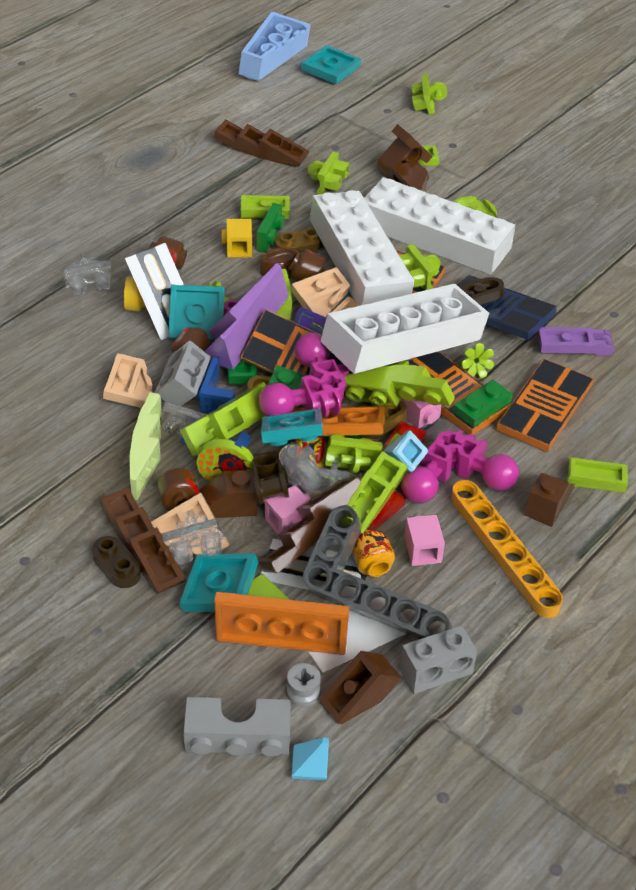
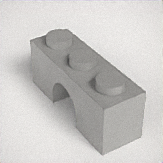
M187 697L184 723L185 752H194L200 755L210 752L229 753L231 755L255 753L266 756L289 754L291 700L256 699V709L253 716L243 722H233L222 714V698Z

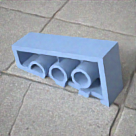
M271 12L241 52L239 75L251 80H261L307 47L311 24Z

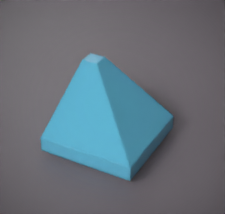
M411 430L406 431L384 450L386 454L407 465L409 473L416 468L429 451Z
M319 738L294 745L292 779L327 781L329 738Z

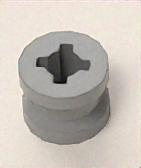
M300 663L294 665L288 671L287 697L295 705L310 706L319 698L321 676L315 666Z

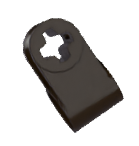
M265 452L256 456L253 459L255 474L253 478L259 504L264 503L266 499L279 496L290 497L279 455L275 452Z

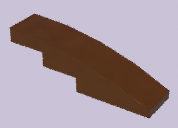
M226 119L217 128L213 137L252 156L293 166H300L310 152L272 129H269L265 134L249 124L242 129Z
M343 478L296 508L302 519L278 534L283 546L259 561L263 571L278 573L319 539L332 510L339 505L348 504L360 485L359 479Z
M128 487L100 498V505L121 542L139 562L142 575L156 594L186 581L158 527H153L143 507L139 508Z

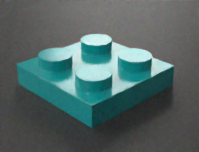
M325 45L302 62L301 70L310 73L312 76L327 80L329 83L338 84L361 67V59Z
M171 284L168 338L176 339L184 328L198 327L206 331L210 341H215L216 339L208 331L224 316L225 287Z
M321 408L263 416L261 436L263 444L270 443L271 446H280L288 443V440L299 438L300 441L308 442L316 440L318 436L323 435Z
M255 553L197 554L179 603L184 612H215L214 601L216 592L248 595L259 562Z

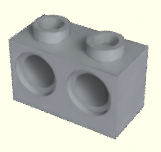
M188 341L170 355L155 394L161 395V399L173 408L178 409L197 395L211 357L193 342Z
M461 625L402 645L399 669L413 694L473 674L477 649Z

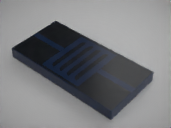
M468 275L457 286L480 280V278ZM505 287L504 295L500 299L480 305L489 312L486 325L529 340L557 311V306Z

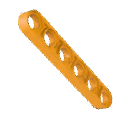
M469 480L457 481L452 488L451 501L534 612L545 618L558 615L563 602L560 590L480 488ZM467 491L472 494V497L462 498L457 493ZM482 511L489 517L480 519L475 517L473 513ZM499 532L505 538L496 540L491 538L489 533ZM515 553L521 557V560L511 561L505 555ZM524 575H532L538 579V582L533 584L527 583L522 577ZM549 597L556 604L554 606H545L539 599Z

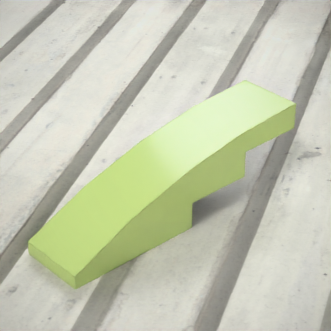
M152 392L149 393L139 413L132 435L129 455L131 494L135 500H138L161 460L159 442L161 438L160 417L162 416L161 395Z

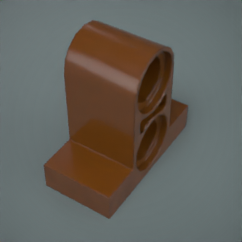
M397 124L391 131L397 138L379 158L377 169L390 179L391 167L413 160L418 162L420 159L427 164L433 156Z

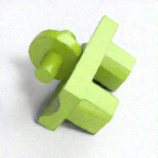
M428 73L422 75V82L411 85L412 101L416 112L427 109L429 115L434 114V100L441 101L448 94L447 86L444 83L435 82L430 85Z
M333 151L325 163L313 161L308 166V173L311 179L320 182L317 194H324L327 189L338 192L341 187L342 178L346 179L349 175L350 163L340 161L338 152Z
M414 244L407 245L406 254L399 256L414 279L413 288L421 286L424 290L433 289L431 280L433 276L439 273L440 259L434 254L422 255Z
M333 434L329 438L324 464L325 466L347 468L350 473L357 474L359 470H370L382 452V442H375L368 438H345L343 435Z

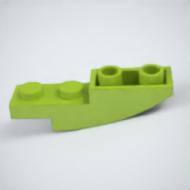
M382 366L356 374L352 373L345 377L346 396L355 402L365 401L378 406L388 405L397 407L400 399L403 398L406 401H422L435 406L439 404L451 406L455 398L445 379L432 378L425 366Z
M265 382L258 384L222 404L216 410L180 429L192 456L198 455L207 442L215 439L228 440L262 419L263 416H266L260 409L258 399L266 386Z

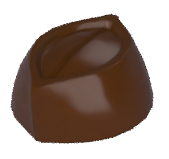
M273 248L267 251L260 263V274L264 276L278 263L282 269H286L290 279L291 270L288 269V266L297 250Z

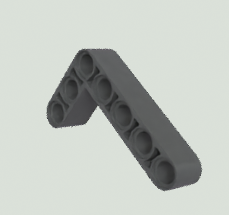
M349 505L335 507L327 519L303 573V581L309 590L322 599L337 605L350 606L349 610L418 639L431 636L428 631L429 626L436 621L445 624L444 631L452 629L450 620L443 612L343 571L360 535L362 524L355 510ZM345 517L353 518V522L349 527H338L341 519ZM330 546H340L337 555L334 557L326 556V551ZM321 573L327 574L324 584L321 586L313 585V579L316 575ZM348 585L356 586L353 596L350 598L341 597L344 587ZM376 597H383L385 599V605L380 610L370 609V603ZM406 609L414 610L415 617L412 621L407 623L399 621L402 611Z

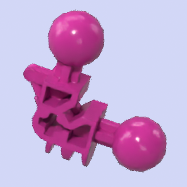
M309 332L302 335L295 345V354L298 361L305 367H311L309 376L301 378L300 389L291 390L287 385L275 382L264 387L258 399L260 409L266 416L291 413L294 406L303 405L304 410L321 408L322 418L327 417L329 411L334 415L340 414L346 386L345 377L349 374V369L344 364L337 365L335 359L327 360L330 350L321 342L322 335Z
M458 430L457 432L444 431L437 436V439L428 448V453L420 461L419 464L424 467L416 466L412 472L409 473L407 471L401 481V488L404 496L411 502L421 504L428 502L437 493L439 488L438 480L445 483L450 478L451 469H456L458 476L468 479L473 471L476 470L482 473L485 484L491 489L504 491L516 484L519 477V468L516 461L509 455L496 454L489 459L484 457L487 450V440L485 439L476 441L475 435L468 434L464 436L463 430Z

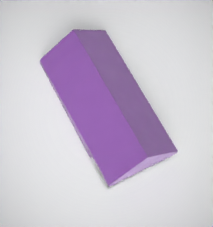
M278 263L208 331L216 339L204 351L211 357L209 362L212 361L213 356L219 357L220 366L234 370L240 362L241 356L265 309L276 314L289 296L282 268Z

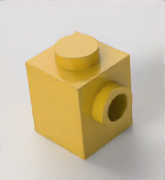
M226 219L227 229H222V244H227V258L252 257L251 219Z

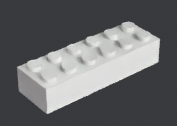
M383 177L364 197L388 237L409 245L414 244L417 248L491 275L512 248L516 224L490 216L479 210L462 206L459 203L448 201L437 195L420 191L414 187L406 186L392 179Z
M350 190L341 193L313 195L310 221L334 265L350 284L349 292L357 306L412 294L414 279L360 191Z
M451 284L328 313L321 342L349 370L356 374L478 341L481 339L489 312L456 284Z

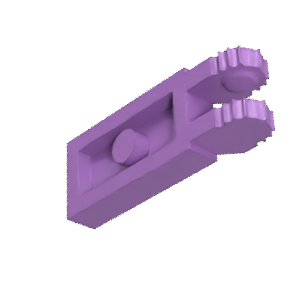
M541 327L537 333L540 353H595L597 356H609L615 351L613 342H611L612 336L608 330Z

